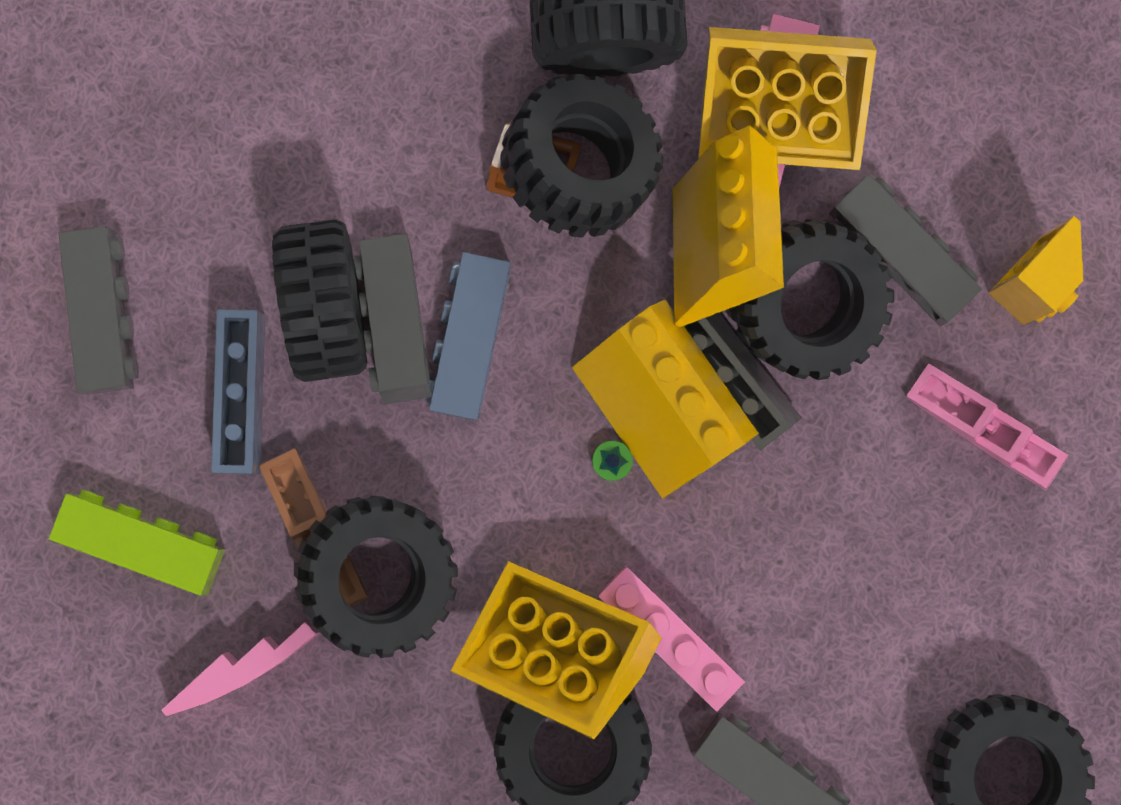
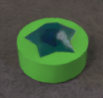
M618 441L602 443L597 447L592 458L593 468L597 475L608 481H617L624 478L631 470L633 463L632 454L628 447Z

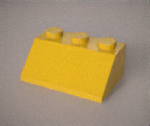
M1073 216L1040 236L988 292L1022 325L1034 320L1040 323L1046 317H1053L1057 312L1063 313L1078 298L1079 295L1074 290L1084 281L1081 222Z

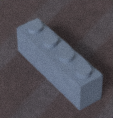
M463 252L461 262H453L449 285L455 286L453 301L446 300L444 304L441 324L447 325L444 340L437 339L433 363H437L439 366L436 380L430 379L432 397L424 399V402L431 403L429 410L432 413L479 422L511 271V263L509 261Z
M217 309L211 473L233 475H260L261 473L259 465H261L265 315L258 310Z

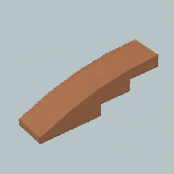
M294 448L259 465V468L288 533L295 540L299 548L301 541H307L311 531L309 528L316 520L321 522L327 516V508L297 449ZM348 554L340 569L339 589L344 600L353 607L369 599V596Z

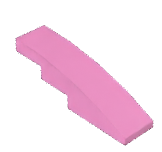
M929 363L906 396L910 401L988 455L1045 491L1068 459V454L1033 434L1031 428L999 410L997 404Z
M306 621L280 646L268 636L256 644L239 661L230 652L223 653L161 711L166 716L208 703L236 690L289 659L320 632L311 622Z

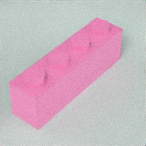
M624 566L597 594L604 603L650 622L662 637L655 652L716 712L745 683L628 567Z

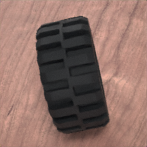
M530 0L529 3L533 58L542 69L546 71L551 70L556 74L564 73L568 74V76L569 74H584L588 77H592V75L599 77L603 75L621 76V74L642 73L644 70L659 69L662 65L668 66L674 63L675 60H679L688 46L685 0Z
M569 74L566 80L564 77L558 76L548 80L546 85H539L533 90L505 132L502 141L504 149L500 154L501 166L503 169H507L503 175L505 184L508 189L514 188L516 193L512 198L521 208L525 205L531 211L529 217L535 222L539 223L540 220H543L549 224V230L559 234L563 229L569 230V236L583 238L588 231L590 236L596 237L605 235L608 230H616L633 216L655 189L660 179L658 173L663 169L664 157L662 153H658L663 147L660 134L653 131L656 123L651 114L645 115L641 109L643 106L642 102L636 96L630 98L626 95L624 87L617 83L611 86L605 83V78L594 75L589 80L585 79L584 74ZM560 132L575 133L592 141L605 155L609 164L611 178L601 181L590 180L572 172L556 154L552 142V134Z
M337 219L280 227L272 236V260L281 328L293 375L301 381L310 382L360 374L367 368V351L364 340L365 329L359 301L360 292L355 262L346 224Z
M805 219L804 222L797 220L784 222L781 229L784 288L730 308L732 320L740 325L736 332L741 341L750 346L749 350L756 357L781 372H786L793 377L806 379L810 376L815 380L829 379L831 376L830 372L841 376L851 371V362L855 361L859 364L865 362L870 357V354L867 352L871 345L879 347L884 339V336L879 333L883 324L890 326L893 315L887 312L888 303L894 302V289L886 287V282L892 279L888 266L879 264L883 256L877 248L868 245L867 239L857 232L815 219ZM816 261L825 262L832 266L840 284V300L836 312L831 320L818 331L803 336L793 334L786 328L781 313V299L785 286L790 278L805 265Z
M370 496L367 499L356 497L347 500L346 505L341 507L335 505L327 510V516L321 522L316 520L309 528L311 531L307 541H301L297 551L301 554L299 563H294V576L297 578L298 584L295 587L297 600L301 602L304 608L302 611L308 621L338 648L344 651H352L355 655L369 658L371 654H377L380 658L393 657L396 650H402L404 653H407L416 648L415 641L421 637L426 641L436 633L432 627L437 620L445 622L450 613L445 610V606L448 600L455 601L457 588L452 586V578L458 577L457 564L452 562L450 557L454 550L450 541L442 536L443 530L435 521L430 520L426 513L396 499H388L383 496ZM370 538H386L398 543L409 556L411 564L409 585L402 598L389 609L375 614L359 612L348 605L340 592L339 573L342 563L348 553L361 542Z
M629 693L605 725L609 731L612 744L611 756L607 766L598 777L581 785L558 783L549 778L539 767L534 753V740L540 725L547 717L511 700L506 704L496 730L494 757H496V771L499 780L503 781L506 787V794L512 802L516 801L519 805H626L630 800L634 802L640 794V787L643 781L647 780L650 771L649 761L650 756H652V743L646 718L631 693Z
M992 694L988 695L985 700L975 698L965 703L966 709L963 711L954 710L947 717L950 721L944 730L939 727L933 737L938 742L935 750L929 749L927 762L931 764V772L926 773L927 785L933 789L934 795L931 796L934 805H985L979 799L975 790L974 775L976 765L988 746L1007 736L1028 740L1038 749L1043 762L1042 784L1036 796L1027 805L1092 804L1091 800L1085 798L1087 789H1095V776L1089 774L1087 767L1094 764L1091 753L1083 749L1082 744L1085 740L1079 730L1069 725L1070 720L1061 713L1050 709L1047 705L1013 694L1011 696Z

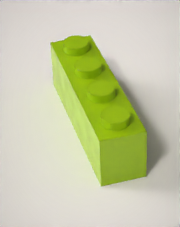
M81 489L79 495L66 493L48 540L200 596L209 594L225 549L215 546L217 538L198 531H194L193 537L178 532L179 524L161 517H157L155 523L140 518L142 510L123 503H119L117 509L102 504L104 496L85 489Z

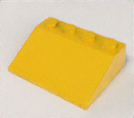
M709 27L698 157L700 158L715 140L750 125L777 148L778 164L860 170L877 52L872 40L867 38Z
M749 125L715 140L672 188L674 324L679 328L784 288L777 148Z
M666 299L649 306L572 367L662 499L714 466L759 434L684 326L679 328L674 324V311Z
M508 561L451 671L566 727L595 739L644 675L662 637L648 621Z

